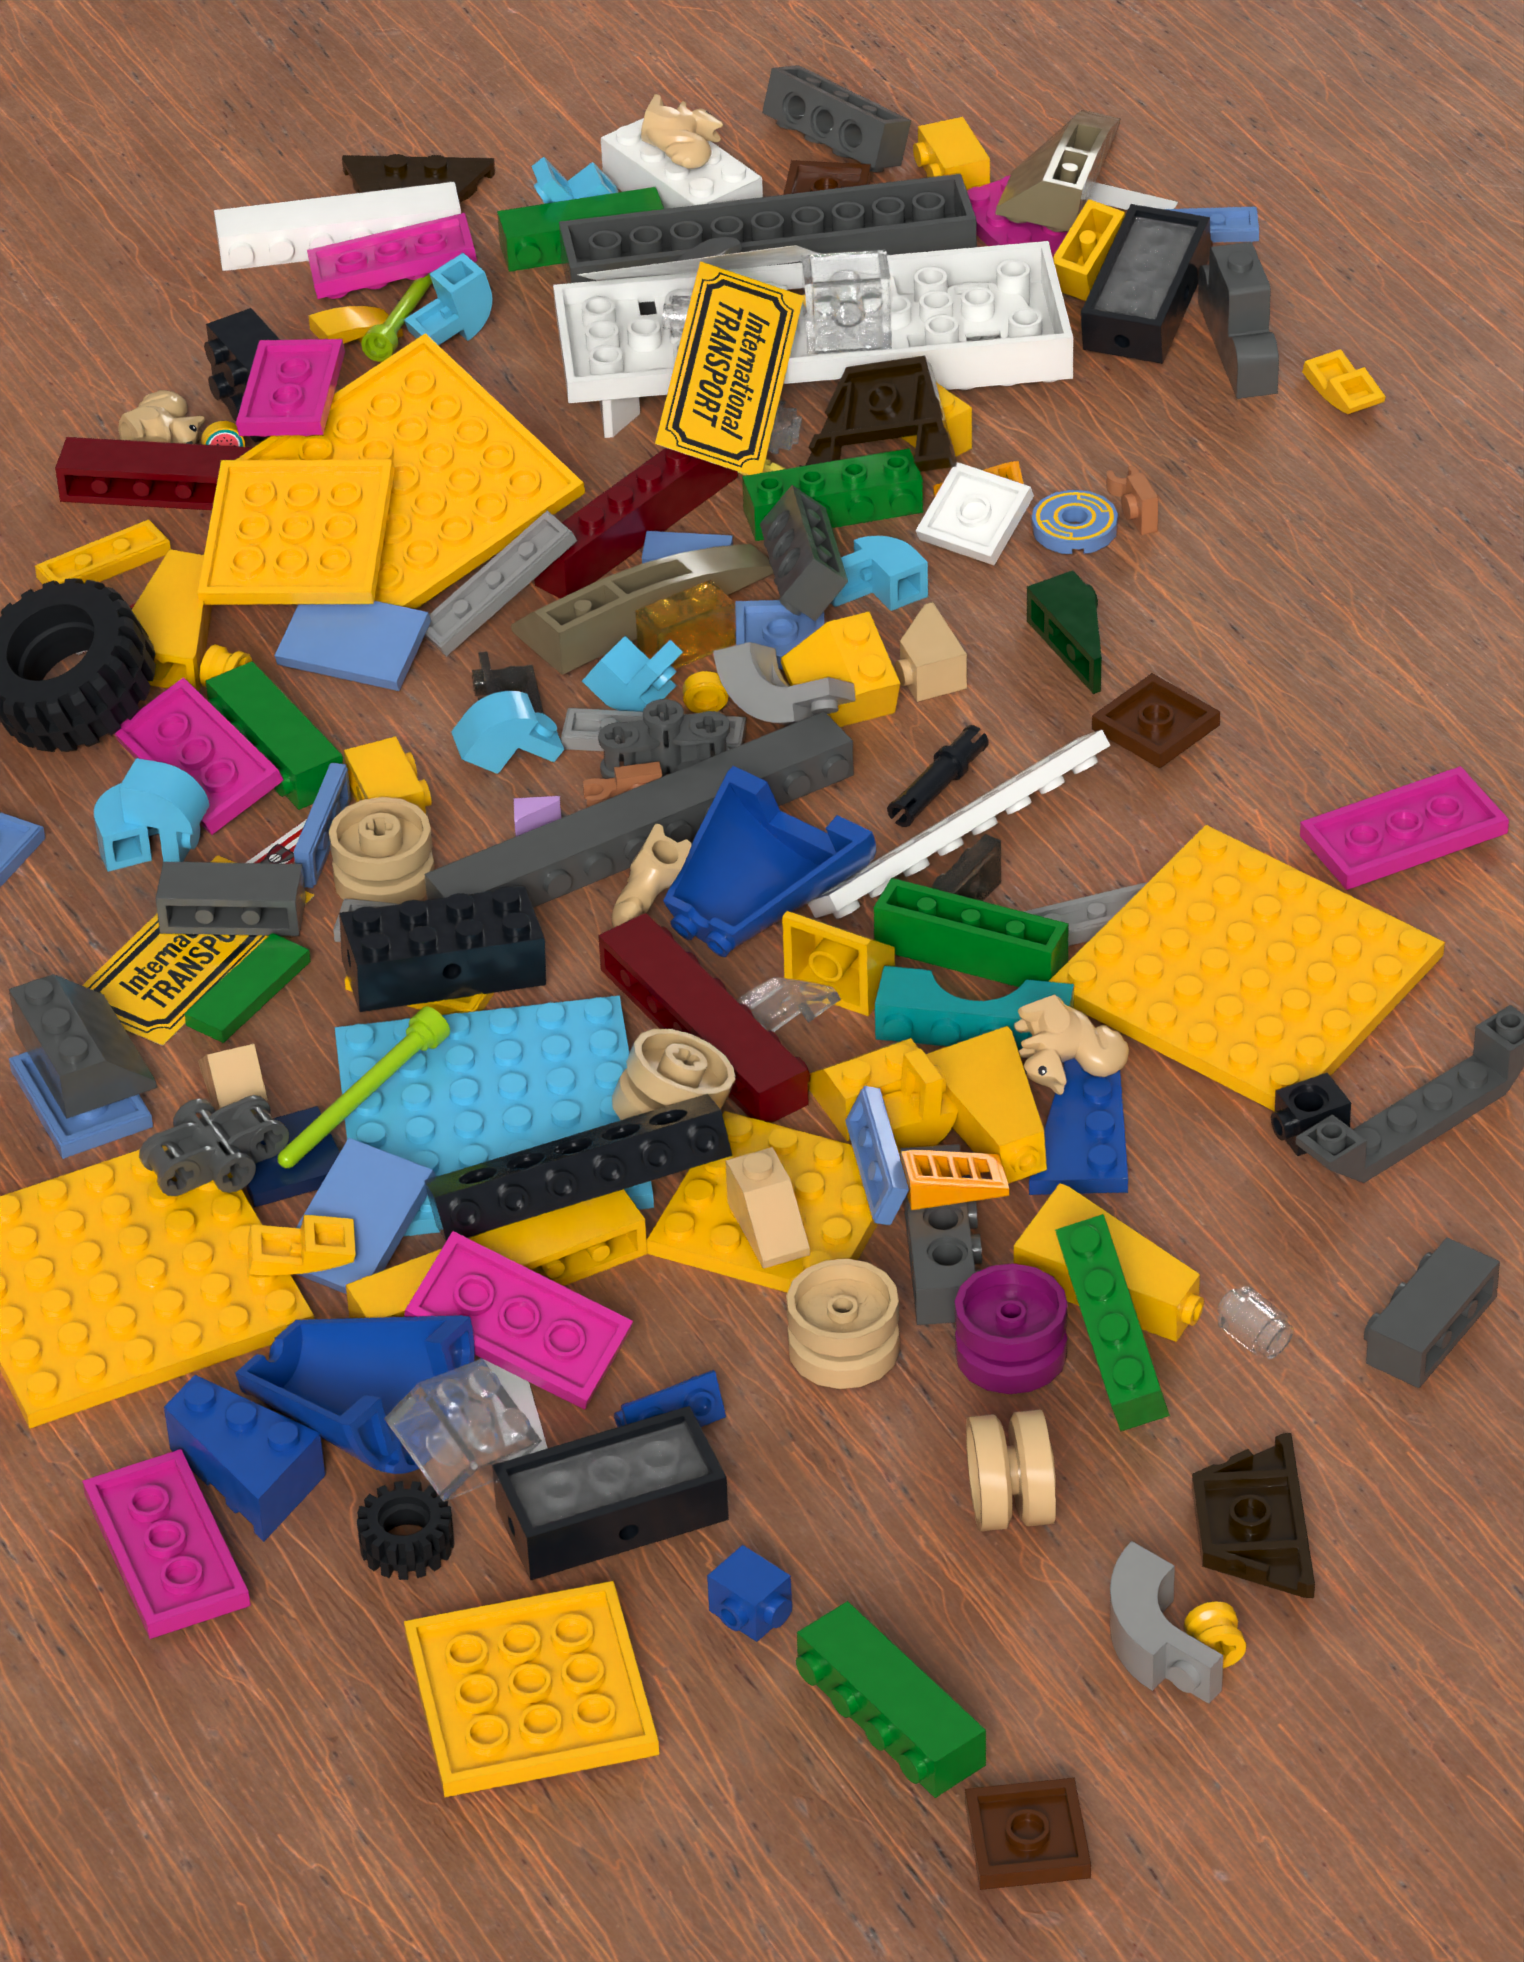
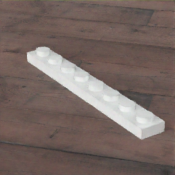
M1103 730L1078 737L808 903V906L814 917L818 918L833 913L835 919H839L861 907L858 902L859 898L867 893L870 898L882 894L891 878L902 872L905 877L921 871L930 865L927 857L937 851L939 856H942L964 844L961 838L964 834L972 831L973 835H977L995 826L998 823L995 816L1005 810L1007 815L1012 814L1032 802L1029 795L1039 790L1041 794H1044L1065 783L1062 775L1072 769L1073 773L1077 774L1095 765L1098 762L1095 755L1110 746Z

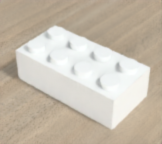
M644 118L632 124L622 126L616 131L601 137L603 173L622 192L656 187L664 209L763 197L762 177L711 141H707L712 151L708 162L701 167L687 169L673 163L671 158L661 149L642 141L641 128Z

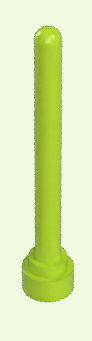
M430 273L423 278L414 280L383 324L372 326L365 334L361 346L368 358L373 361L383 362L392 356L398 347L397 333L405 323L404 319L412 313L432 284Z
M425 1006L409 1020V1027L406 1029L407 1036L278 1154L279 1165L283 1168H292L419 1050L426 1051L428 1048L435 1049L450 1035V1027L445 1018L431 1007Z

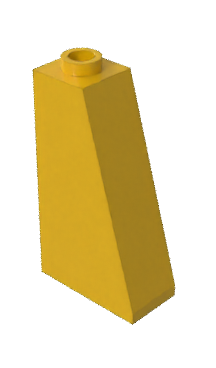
M169 549L132 608L136 618L149 636L155 651V675L153 681H148L151 686L168 689L184 677L198 692L201 688L200 666L206 653L212 605H205L204 600H199L197 595L204 555Z
M1008 1026L926 1054L932 1064L938 1065L943 1071L946 1080L945 1093L958 1109L952 1128L974 1153L999 1154L1008 1184L1047 1170L1043 1125L1012 1030Z
M1059 1183L1015 1243L1014 1263L1036 1267L1053 1276L1064 1289L1067 1302L1079 1306L1055 1230L1104 1214L1141 1329L1177 1342L1187 1326H1194L1201 1316L1204 1298L1199 1296L1200 1274L1069 1186Z

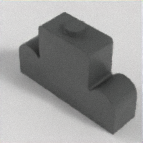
M1252 242L1210 247L1209 264L1200 265L1198 305L1237 399L1278 394L1279 354L1275 335L1269 331L1271 289Z

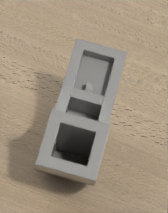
M748 642L713 651L717 673L727 694L739 708L757 719L789 726L823 711L826 714L835 713L838 711V705L856 701L854 683L830 677L790 686L779 671L776 648Z
M1131 1541L1115 1564L1110 1584L1109 1627L1116 1654L1130 1674L1153 1691L1166 1678L1181 1691L1192 1693L1203 1701L1210 1703L1222 1691L1223 1655L1181 1631L1165 1618L1163 1612L1174 1601L1175 1566Z

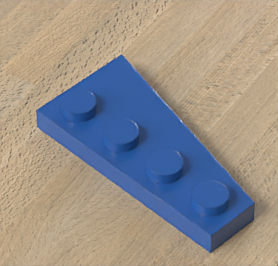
M1075 1058L1065 1061L1063 1067L1067 1083L1064 1085L1062 1095L1055 1093L1044 1129L1047 1170L1030 1176L1029 1195L1052 1194L1059 1183L1069 1186L1079 1194L1128 1193V1168L1120 1070L1107 1077H1097L1085 1072Z

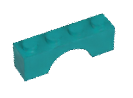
M884 966L875 1001V1039L900 1042L911 1038L916 1044L948 1047L1008 1026L1012 1030L1019 1051L1023 1048L1021 1042L1032 1037V1034L1015 1030L1014 1023L1022 1019L1019 1016L1018 1009L1052 995L1058 996L1065 1005L1074 1008V984L1025 980L1017 990L1007 996L994 1000L972 1001L953 996L942 989L935 981L931 970Z

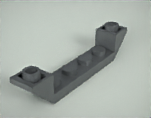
M1511 1005L1507 1006L1475 1026L1473 1055L1353 1130L1332 1114L1296 1137V1145L1330 1171L1362 1183L1369 1181L1507 1094L1524 1068V1014Z

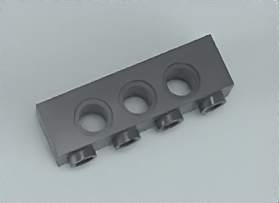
M799 65L771 69L762 111L763 114L777 120L776 124L779 127L797 130L804 134V138L807 141L825 144L833 148L832 152L835 155L853 158L861 162V164H871L872 172H883L884 168L901 166L912 121Z
M791 485L761 521L760 527L764 537V546L767 548L770 559L769 564L773 569L774 582L780 594L779 600L781 604L797 616L803 613L816 621L848 583V579L826 508Z
M960 1144L901 1148V1151L932 1150L961 1152ZM970 1175L962 1176V1178H971ZM906 1195L903 1205L917 1325L955 1323L954 1301L959 1287L973 1273L980 1271L975 1270V1265L982 1264L980 1234H971L970 1229L978 1228L976 1201L911 1210Z

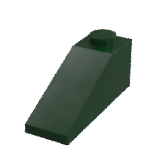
M1073 570L1027 586V622L1093 694L1101 692L1102 655L1097 617L1098 599L1093 587L1085 584Z

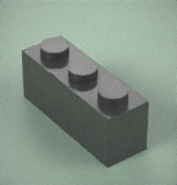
M163 862L155 898L160 934L269 936L271 933H274L278 936H299L306 903L302 864Z
M1448 1237L1434 1253H1426L1420 1261L1415 1275L1408 1283L1402 1282L1398 1285L1393 1293L1391 1302L1381 1314L1376 1312L1369 1319L1364 1331V1340L1367 1341L1366 1364L1420 1388L1496 1299L1500 1261Z

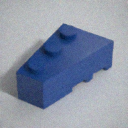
M194 1375L164 1406L170 1450L173 1452L182 1449L191 1470L207 1486L212 1484L225 1497L226 1505L235 1514L240 1512L254 1526V1533L263 1542L325 1477L321 1435L319 1432L204 1378Z

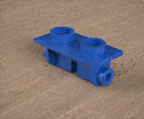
M712 1370L699 1376H693L684 1382L630 1403L622 1404L621 1411L614 1413L617 1427L690 1406L700 1427L725 1418L726 1414L716 1372Z

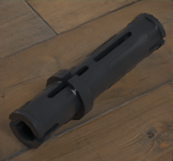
M974 725L965 727L950 746L945 745L941 747L934 755V762L888 805L887 812L891 819L902 809L905 810V813L895 822L901 827L910 826L914 819L952 780H959L967 773L969 769L968 764L989 745V740L985 733L975 743L971 742V739L981 730L979 727Z

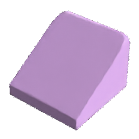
M560 796L514 798L516 836L561 819Z

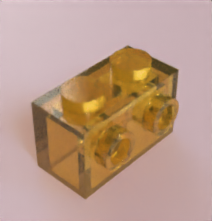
M712 580L697 584L692 588L635 610L637 648L651 659L671 640L683 651L671 665L674 669L711 655L715 650L736 644L734 601Z

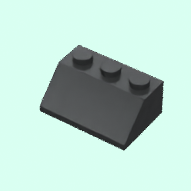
M55 974L9 989L15 1032L66 1119L157 1088L155 1078L103 994Z

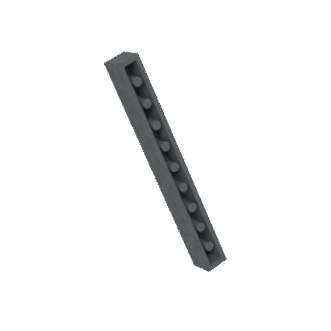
M823 711L425 873L427 900L446 898L457 893L474 894L494 891L501 887L516 888L525 886L534 908L630 868L633 859L640 851L655 824L662 825L665 836L677 843L685 839L693 842L727 772L732 766L767 781L778 806H781L854 776L853 740Z

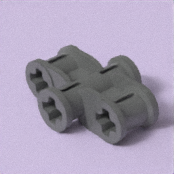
M670 699L652 701L643 709V720L615 722L604 726L599 731V745L604 749V759L601 761L600 772L603 778L609 779L615 778L614 767H620V762H624V766L660 762L662 777H664L666 773H674L710 758V751H714L715 755L730 750L726 745V737L730 733V721L725 715L715 711L684 715V709L681 704ZM661 712L664 713V721H660ZM706 725H710V733L706 732ZM617 735L620 736V744H616L615 737Z
M252 1095L245 1097L217 1111L207 1100L195 1099L179 1108L173 1118V1128L156 1133L143 1143L139 1151V1158L145 1168L155 1172L158 1177L157 1183L159 1188L168 1196L182 1195L212 1180L218 1189L231 1193L244 1188L253 1179L256 1163L276 1156L285 1148L289 1141V1132L282 1122L273 1119L270 1115L271 1109L268 1102L261 1096ZM251 1110H255L257 1113L253 1115ZM196 1113H200L202 1117L198 1118ZM264 1140L266 1145H262L261 1141ZM162 1146H166L168 1150L164 1151ZM231 1173L233 1178H229L227 1174ZM175 1176L178 1181L174 1182L172 1177Z

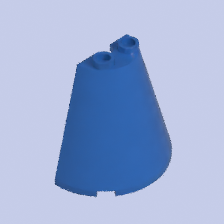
M732 766L727 772L692 842L681 871L663 900L668 910L674 916L670 924L683 938L692 940L696 936L706 943L714 953L721 957H726L731 950L782 920V916L786 911L795 912L866 868L876 855V842L873 832L838 815L826 827L827 833L780 811L767 781Z
M455 1315L295 1320L275 1338L270 1348L269 1360H266L264 1355L256 1354L235 1374L242 1393L257 1398L293 1421L319 1432L321 1438L366 1465L392 1474L409 1473L423 1467L434 1459L448 1443L460 1422L465 1409L464 1405L458 1404L463 1381H472L474 1370V1336L470 1316Z

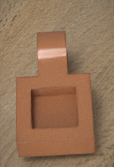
M1133 465L1128 466L1127 478H1118L1112 470L1107 471V491L1114 496L1121 497L1122 510L1126 519H1132L1141 535L1158 532V496L1144 473H1139V470Z
M660 762L614 767L615 778H591L584 780L583 793L587 808L661 778Z

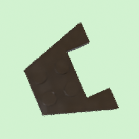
M926 356L846 367L825 411L828 416L820 434H814L808 447L811 454L805 466L840 460L841 449L844 445L917 435L914 463L920 472L956 467L957 460L932 366Z

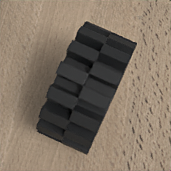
M403 1481L394 1482L395 1490L390 1492L385 1485L377 1488L378 1498L369 1494L364 1499L365 1507L359 1506L357 1512L359 1545L363 1560L368 1561V1567L373 1571L381 1567V1575L387 1578L391 1577L393 1571H398L399 1580H408V1572L415 1571L417 1578L426 1576V1566H429L435 1572L441 1567V1559L447 1561L451 1556V1548H454L451 1507L448 1506L447 1498L443 1494L437 1497V1489L431 1485L423 1492L421 1482L412 1481L410 1489H404ZM401 1525H416L423 1528L417 1533L405 1536L388 1533L391 1529Z

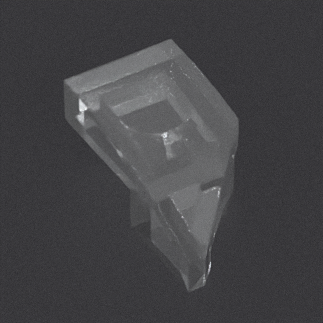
M774 977L736 999L739 1004H745L751 1010L754 1018L767 1031L772 1030L773 1032L800 1013L809 1023L841 1000L833 987Z

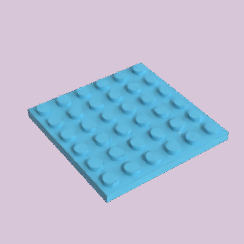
M620 995L442 1015L450 1027V1035L435 1049L419 1050L345 1118L347 1140L348 1138L357 1140L430 1168L437 1177L620 1121V1118L613 1110L612 1095L620 1076L627 1068L626 1061L630 1054ZM409 1018L335 1027L342 1095L407 1036L406 1029L409 1027ZM651 1181L624 1189L638 1210L654 1208ZM428 1194L404 1236L440 1232L436 1227Z

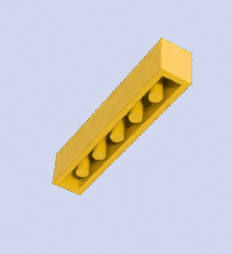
M624 1189L468 1238L562 1286L647 1254L645 1218ZM442 1249L346 1284L349 1318L404 1317L405 1309Z

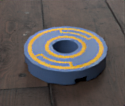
M1067 490L1055 492L1041 499L1033 509L1032 527L1035 539L1045 548L1061 554H1072V549H1084V554L1093 553L1108 546L1117 534L1118 513L1114 504L1104 496L1090 491ZM1070 522H1080L1079 524H1070Z

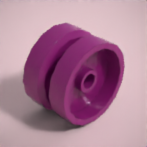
M1015 1263L993 1265L973 1273L959 1287L954 1301L956 1324L955 1354L958 1368L970 1382L987 1391L1017 1394L1032 1392L1048 1385L1062 1372L1067 1358L1066 1327L1068 1324V1305L1064 1289L1053 1276L1036 1267Z

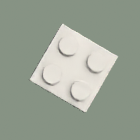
M957 462L956 467H952L918 525L916 529L917 536L921 541L995 565L1032 501L1034 494L1030 486Z

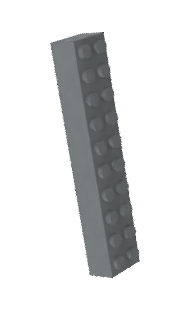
M961 174L559 222L561 262L567 284L596 281L577 274L674 262L700 243L719 237L738 239L742 246V250L739 253L797 245L830 257L784 264L977 247L976 216Z

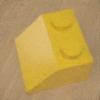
M870 612L826 622L781 658V665L790 686L827 677L854 683L856 701L838 705L837 712L827 714L839 727L895 713L900 681Z
M786 911L782 916L785 988L869 1017L875 1009L883 967H895V947L806 916Z
M911 1038L886 1045L810 1073L809 1091L847 1142L850 1141V1136L845 1120L864 1086L880 1088L882 1095L901 1090L903 1053L919 1049Z

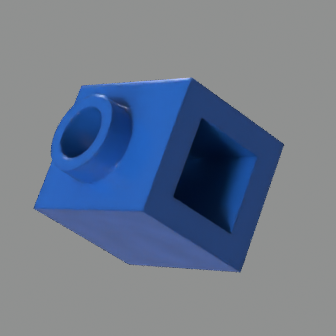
M744 1545L739 1547L707 1575L709 1611L718 1616L728 1628L734 1631H741L756 1642L771 1629L782 1626L792 1612L791 1575Z

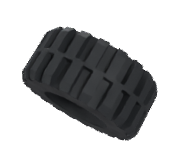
M71 578L65 579V582L59 584L57 581L42 584L43 588L35 592L30 589L21 594L22 599L13 605L9 603L1 610L0 722L19 743L31 748L36 747L40 751L55 752L56 748H59L61 752L76 751L79 745L85 744V746L90 747L99 743V738L107 733L112 736L121 729L120 724L126 718L131 720L138 712L139 707L137 704L140 700H146L151 688L148 681H153L156 664L154 662L155 651L153 644L122 596L113 588L105 587L103 583L93 580H86L84 583L82 579ZM88 650L82 660L72 669L55 678L43 680L47 673L61 660L72 654Z

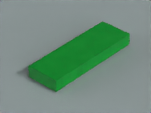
M271 933L184 1013L186 1026L224 1043L311 962L310 950Z

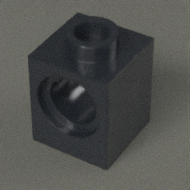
M1324 1073L1275 1091V1112L1271 1114L1272 1128L1278 1139L1281 1141L1285 1140L1297 1156H1301L1307 1152L1296 1145V1137L1332 1114L1350 1127L1351 1102L1328 1073Z

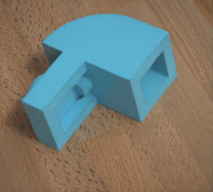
M545 157L531 166L537 179L534 188L543 199L544 204L618 193L616 185L594 162L590 163L568 181Z
M461 253L430 273L438 298L404 319L408 331L416 339L426 333L437 345H440L459 333L469 341L486 323L493 301L485 271L467 255Z
M867 536L855 539L854 553L841 557L848 583L833 599L831 604L837 607L873 593L892 611L928 597V562L911 545L897 538Z
M624 636L595 665L582 682L606 705L613 709L643 712L647 704L655 700L664 699L677 686L670 680L677 672L671 665L683 651L669 640L649 659Z
M519 691L497 692L480 699L467 710L451 731L462 760L496 774L502 770L518 748L552 762H555L564 751L554 721L543 713H535L528 694Z
M136 758L119 787L124 822L159 828L163 862H183L190 849H195L199 842L200 822L210 806L208 797L202 786L191 775L180 768L162 762Z
M121 783L103 793L94 807L98 847L107 872L152 861L149 836L159 834V828L124 822L119 789Z

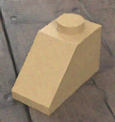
M933 602L923 606L901 638L900 660L895 662V670L901 686H907L917 702L967 689V654Z
M255 1044L207 1054L198 1060L200 1071L215 1111L252 1095L261 1096L268 1101ZM251 1110L253 1115L257 1113L255 1110Z
M773 1147L726 1160L728 1205L762 1268L809 1256L810 1247L792 1183Z

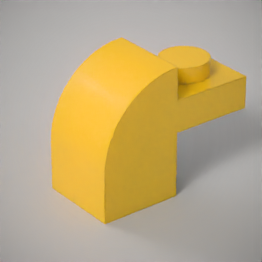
M921 1048L903 1053L901 1090L882 1095L900 1158L901 1148L937 1146L953 1127L958 1113V1109L945 1093L946 1080L943 1071L938 1065L932 1064Z

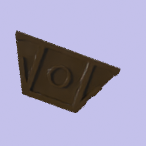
M401 154L389 156H342L343 172L345 175L351 176L356 193L455 182L460 204L477 191V182L483 176L491 179L495 175L494 158H459L441 155L409 157Z
M1283 1433L1276 1436L1275 1446L1255 1455L1247 1449L1231 1456L1223 1464H1213L1193 1473L1192 1495L1202 1567L1306 1599L1314 1598L1315 1580L1292 1434Z

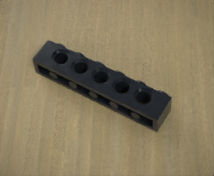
M708 1094L427 1179L424 1180L436 1227L445 1241H447L452 1231L467 1238L732 1156V1151L721 1109Z

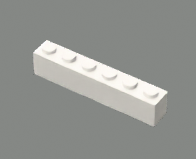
M455 182L214 210L222 271L309 261L307 253L309 249L461 214Z

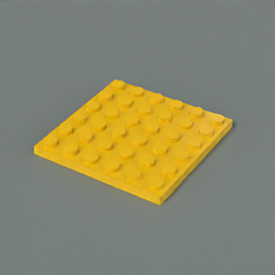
M426 333L336 392L333 396L323 435L270 436L236 459H392L395 472L374 601L411 609H417L502 551L547 510L554 515L585 494L584 482Z
M1205 825L1049 982L1074 984V1009L1275 1112V1091L1324 1073H1328L1331 1076L1443 957L1445 942Z
M162 1146L164 1151L168 1150L166 1146ZM139 1149L0 1196V1372L29 1429L272 1345L275 1338L295 1320L314 1319V1314L291 1275L249 1274L248 1235L251 1224H262L242 1189L231 1193L223 1192L217 1188L212 1180L182 1195L168 1196L159 1188L157 1183L158 1177L155 1172L148 1170L141 1163ZM231 1173L227 1174L229 1178H233ZM175 1176L172 1177L174 1182L178 1181Z

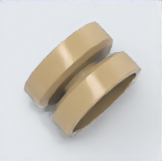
M378 797L364 799L345 807L334 817L329 829L330 849L333 858V877L336 893L343 900L354 899L402 904L409 900L421 901L426 896L424 874L435 870L432 855V835L429 818L417 805L398 798Z
M651 1029L641 1033L633 1044L626 1061L627 1068L620 1076L612 1095L613 1110L620 1120L705 1094H708L717 1106L721 1108L735 1082L734 1067L717 1048L692 1034L673 1029Z
M848 1258L825 1260L806 1268L792 1281L786 1295L788 1348L790 1361L801 1376L817 1385L846 1389L862 1387L877 1381L894 1367L900 1352L898 1328L899 1300L897 1287L885 1271L868 1262Z
M1039 1409L1014 1412L1009 1421L1008 1446L1002 1423L996 1415L967 1417V1464L972 1505L978 1530L990 1531L1008 1528L1012 1519V1495L1015 1498L1019 1518L1026 1526L1054 1524L1056 1516L1055 1464L1043 1411Z

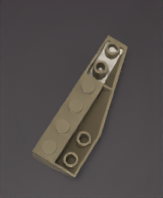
M1086 110L1079 111L1059 131L1012 171L996 207L995 215L1004 216L1015 223L1030 222L1043 225L1054 232L1069 231L1091 195L1119 128L1121 118Z
M752 544L719 546L678 553L642 563L605 577L528 614L511 624V629L515 635L563 675L607 654L624 636L632 642L773 574V569L769 564L770 559Z

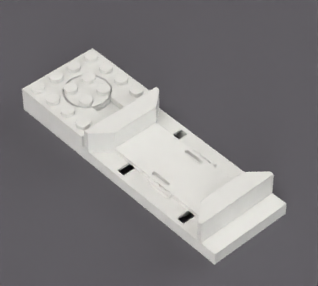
M1049 241L728 270L784 290L803 288L805 301L802 302L783 384L841 379L846 367L924 355L932 366L935 381L947 390H970L975 387L1013 386L1019 383L1055 382L1057 380L1073 379V334ZM697 272L553 285L554 305L568 403L599 401L604 438L614 437L640 414L639 397L667 395ZM655 301L656 314L640 315L639 303Z

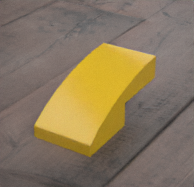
M368 306L339 307L308 315L310 330L319 339H342L343 344L356 339L361 343L363 337L372 326L383 324L389 316L384 309ZM402 328L397 333L398 338L403 336Z
M1341 349L1304 362L1302 373L1312 386L1331 405L1346 414H1351L1385 401L1386 396L1366 368L1363 367L1356 370Z
M304 1215L301 1228L251 1224L248 1235L249 1274H304L328 1270L354 1262L356 1256L354 1220Z

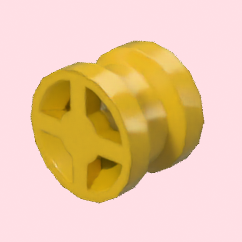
M216 644L210 646L200 666V682L202 686L206 687V680L251 662L250 654L241 651L232 654L228 652L226 647Z
M1218 1601L1207 1602L1194 1608L1184 1619L1186 1634L1223 1655V1669L1234 1665L1245 1654L1247 1644L1242 1632L1237 1629L1238 1618L1231 1605Z

